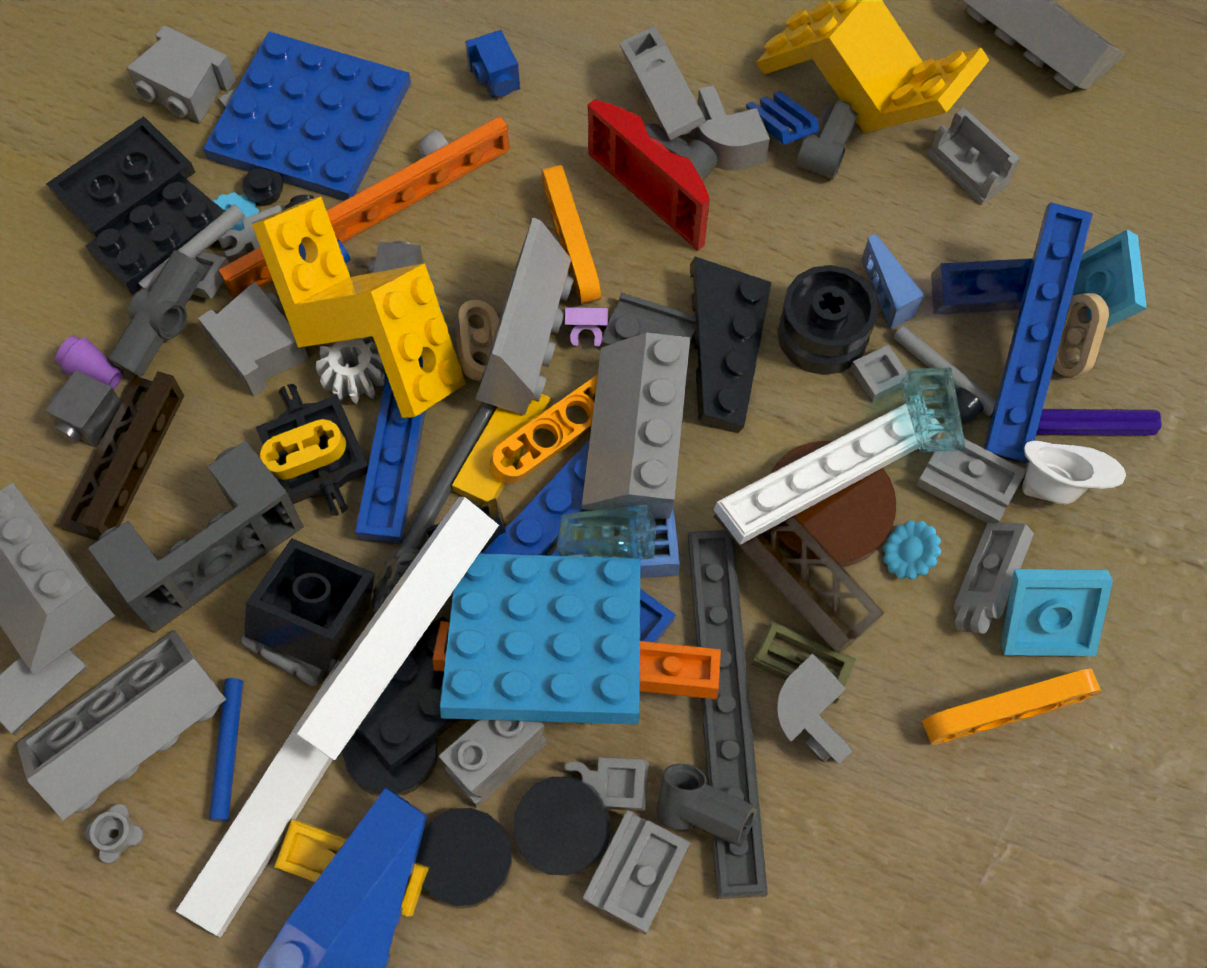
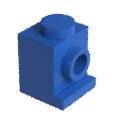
M502 30L465 41L470 72H474L480 86L486 85L491 98L505 96L520 89L518 62Z

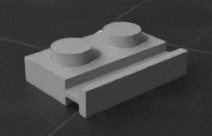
M947 430L916 486L985 523H999L1026 470Z
M627 809L582 898L583 901L601 909L602 912L646 935L691 842L649 820H644L634 815L633 812Z

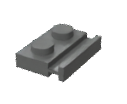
M621 292L618 305L614 309L602 337L601 347L648 332L690 337V349L696 331V316Z

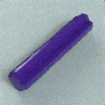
M1043 409L1036 434L1156 435L1161 429L1162 421L1160 412L1157 410Z

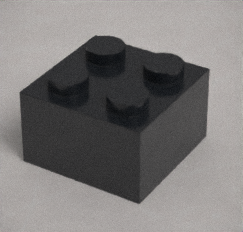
M291 538L246 602L244 636L329 673L370 607L375 573Z

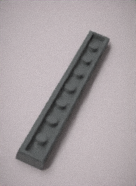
M726 530L689 532L688 543L697 647L721 649L717 699L701 698L708 785L754 805V808H757L748 836L740 847L712 834L717 898L766 897L768 890L734 539Z

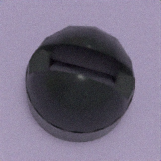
M957 387L945 403L946 417L958 425L972 422L984 410L980 400L962 387Z

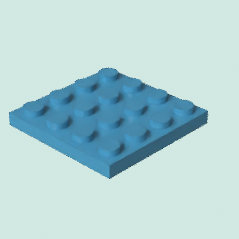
M479 554L453 590L440 703L441 718L639 725L641 559Z

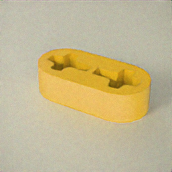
M325 419L316 420L267 440L261 448L260 459L276 479H292L340 459L346 448V439L338 426L332 421ZM327 434L330 438L328 440L329 447L321 449L318 446L320 444L319 437ZM286 450L288 453L286 456L287 463L279 465L276 462L279 459L278 453Z

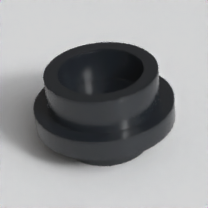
M258 167L245 175L242 188L249 200L258 205L267 206L275 203L280 198L283 190V180L278 172Z

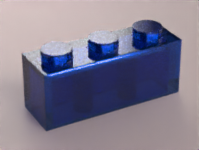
M1033 258L941 263L931 273L933 313L952 314L1019 310Z

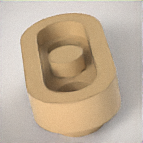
M1082 293L1071 297L1053 367L1062 376L1073 377L1083 375L1089 372L1096 362L1109 318L1108 306L1099 295L1095 293ZM1088 307L1090 308L1092 314L1091 321L1087 318L1086 315ZM1076 348H1078L1080 351L1079 360H1077V358L1075 357Z
M469 300L463 303L454 319L458 362L462 372L476 381H481L499 322L494 308L481 300ZM469 323L475 324L479 329L472 328ZM474 359L479 360L483 365L478 364Z

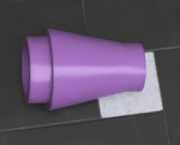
M75 335L70 336L60 346L55 357V363L61 366L62 373L71 376L77 370L111 386L113 390L119 385L124 375V371L111 362L86 337L80 339Z

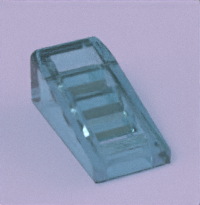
M952 368L909 369L902 380V386L920 452L964 450L966 446ZM922 391H936L937 395L923 396ZM940 404L941 409L925 410V405ZM944 418L945 423L928 424L927 419ZM948 432L950 439H930V433Z
M648 504L561 514L557 552L560 556L653 559L655 554L656 522ZM577 528L584 529L583 540H576ZM596 529H601L600 538H595ZM614 530H620V535L614 536Z

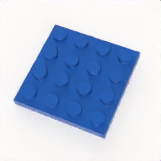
M269 31L206 142L203 151L207 159L246 171L261 167L278 172L285 183L345 201L356 194L411 84L410 73Z

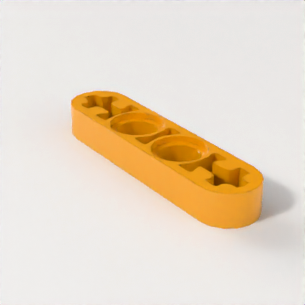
M562 165L541 169L544 192L561 247L571 258L569 273L574 278L573 286L580 304L601 300L599 279Z
M598 374L495 447L490 460V470L497 480L506 484H515L523 480L591 431ZM576 405L582 407L588 415V421L583 424L572 423L566 416V408ZM544 428L551 431L556 443L549 448L537 445L532 435L535 430ZM523 446L525 447L527 453L520 458L517 470L512 465L506 468L502 466L504 454L508 458H513L521 452Z
M1083 669L935 713L925 718L922 724L930 744L937 745L1074 705L1100 694L1102 690L1093 670Z

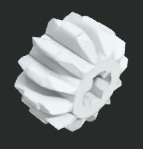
M372 337L332 342V347L320 346L319 354L321 359L316 361V371L321 376L320 383L326 392L332 391L333 395H337L340 401L350 395L351 401L357 405L361 394L365 393L374 399V387H384L386 372Z

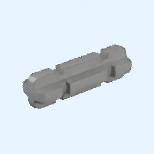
M244 634L242 635L241 642L246 648L256 654L260 653L263 658L288 673L296 674L300 680L310 686L317 685L326 672L247 638Z

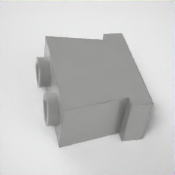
M164 25L155 35L158 42L127 67L134 83L133 88L145 101H155L167 107L175 116L179 118L187 117L200 124L220 89L228 91L236 82L228 56Z
M255 281L218 314L211 309L198 317L209 341L253 396L268 387L265 380L309 360L306 348H298L289 322L282 315L285 311L278 298L271 291L265 294Z
M478 720L442 752L439 758L448 766L444 769L448 777L478 808L547 745V739L542 735L545 725L541 721Z

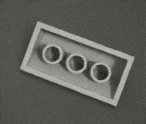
M963 0L969 5L966 12L982 24L987 19L998 27L994 33L1011 46L1016 41L1027 49L1023 55L1028 60L1041 68L1045 63L1057 71L1053 78L1069 90H1072L1075 85L1088 89L1125 55L1123 51L1053 0Z
M532 218L475 398V400L525 415L531 400L539 402L546 377L540 376L539 373L541 366H549L556 343L549 341L551 332L558 333L565 312L564 309L558 308L559 301H567L574 280L573 277L567 276L571 258L539 219Z
M646 332L601 347L581 509L670 519L675 499L690 337Z
M12 482L0 491V626L29 670L36 675L115 615L40 513Z
M173 630L16 743L26 779L62 820H65L74 812L80 813L88 809L97 800L99 794L113 783L122 782L131 777L139 768L140 763L152 754L170 748L178 740L179 735L195 722L200 723L209 719L226 698L178 632Z

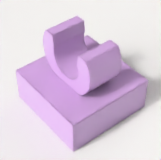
M565 308V325H576L570 335L573 346H578V336L583 329L591 330L595 335L594 345L600 346L603 335L597 325H608V308Z

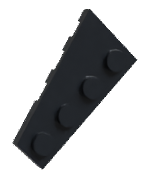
M695 256L690 263V277H693L694 281L692 311H695L696 316L694 349L698 351V368L696 369L698 421L739 433L745 425L772 282Z

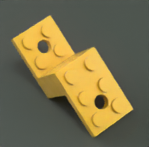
M825 0L813 10L806 12L805 9H801L790 16L786 21L788 27L765 44L764 48L766 51L756 61V64L765 75L813 59L840 100L850 104L853 111L858 114L856 123L863 133L947 113L988 63L989 59L980 47L966 52L957 50L945 58L939 60L929 58L922 62L882 0H837L832 3L830 0Z
M322 197L306 200L252 223L298 348L373 336L402 418L418 416L466 384L425 263L350 277ZM301 243L306 251L305 261L299 253V245ZM420 356H422V359H423V367H422V369H421V367H420V365H419V361H418V358H419Z

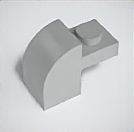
M715 86L699 88L698 106L704 115L706 123L696 127L695 140L706 143L715 152L718 159L716 167L724 170H740L765 164L770 138L757 108L726 115Z
M813 653L784 682L778 697V718L783 732L790 741L794 740L806 729L811 734L805 740L808 746L824 762L832 756L840 764L853 750L820 714L846 688Z

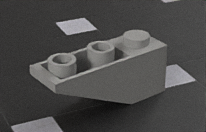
M655 26L619 43L634 81L669 140L685 135L694 128L706 123L704 115L669 48Z

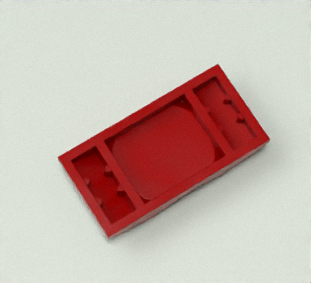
M594 99L588 104V155L693 248L699 251L705 246L710 198L704 182L691 160L687 157L671 153L661 142L654 137H650L640 116L600 100Z

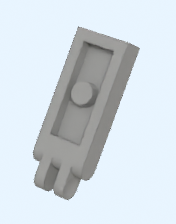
M987 523L954 603V611L957 614L955 627L959 632H970L972 630L974 633L985 634L988 631L992 618L998 619L1002 616L1009 598L1014 569L1021 568L1034 535L1026 524Z

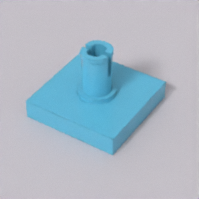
M1129 230L1119 233L1082 254L1072 296L1082 293H1095L1104 299L1109 310L1106 328L1147 309L1138 235ZM1088 307L1086 315L1087 318L1091 321L1092 314L1090 308Z
M1014 569L1000 643L1004 655L1096 656L1113 584L1109 571Z

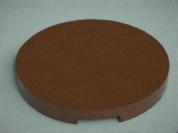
M833 441L812 442L791 450L776 463L770 474ZM881 468L795 516L842 567H846L870 557L886 540L896 515L895 491L889 476ZM785 521L779 524V526H789ZM779 531V545L796 559L802 558V539L795 532ZM810 549L809 559H820Z

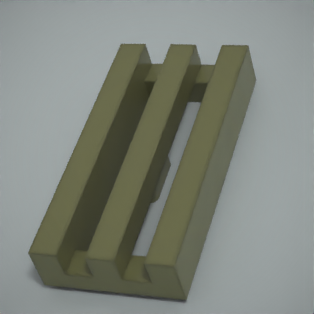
M771 621L752 665L787 680L796 669L766 656V654L774 655L798 667L808 658L773 643L772 641L776 637L842 667L840 673L828 667L826 668L845 686L856 658L840 651L836 652L825 644ZM841 694L833 701L834 703L838 702Z

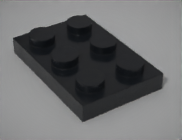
M143 116L46 184L51 193L96 238L102 231L111 228L128 216L136 207L143 205L159 194L167 185L176 182L183 176L187 179L196 172L192 163Z
M183 176L176 182L167 185L163 191L143 205L136 207L128 216L111 228L102 231L85 247L91 256L133 295L141 289L138 282L168 259L173 250H179L224 213L225 210Z
M444 616L428 626L356 729L359 736L389 772L393 771L460 720L441 718L440 703L444 671L433 670V655L440 622L447 621Z

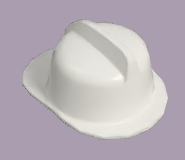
M1036 440L1027 442L1023 448L1025 456L1029 460L1022 484V491L1027 496L1051 501L1056 504L1068 505L1075 502L1089 488H1115L1123 484L1126 478L1124 468L1116 459L1093 448L1051 444Z

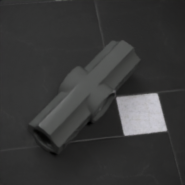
M173 250L152 287L141 289L131 299L128 309L131 321L108 359L142 377L164 340L174 338L184 328L187 320L185 305L207 271V268L187 255Z

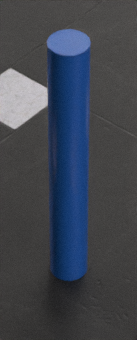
M227 678L224 681L223 695L226 700L222 702L209 814V821L213 822L229 821L244 682L237 678Z

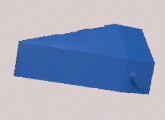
M385 788L285 922L258 966L260 968H387L391 956L389 955L395 927L399 925L403 908H401L408 878L414 869L428 815L389 788Z

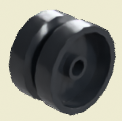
M833 265L812 267L797 275L787 288L777 332L780 347L790 362L807 372L821 375L841 373L849 369L852 362L861 358L865 353L875 325L878 304L874 290L860 275L848 268Z

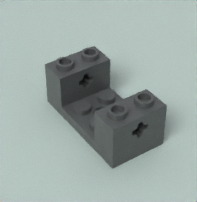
M246 440L237 447L224 450L218 455L215 462L207 466L233 510L215 516L204 530L191 539H185L176 543L170 548L164 558L158 560L129 521H126L121 526L108 529L99 537L96 543L88 547L126 602L154 633L304 528L288 493Z

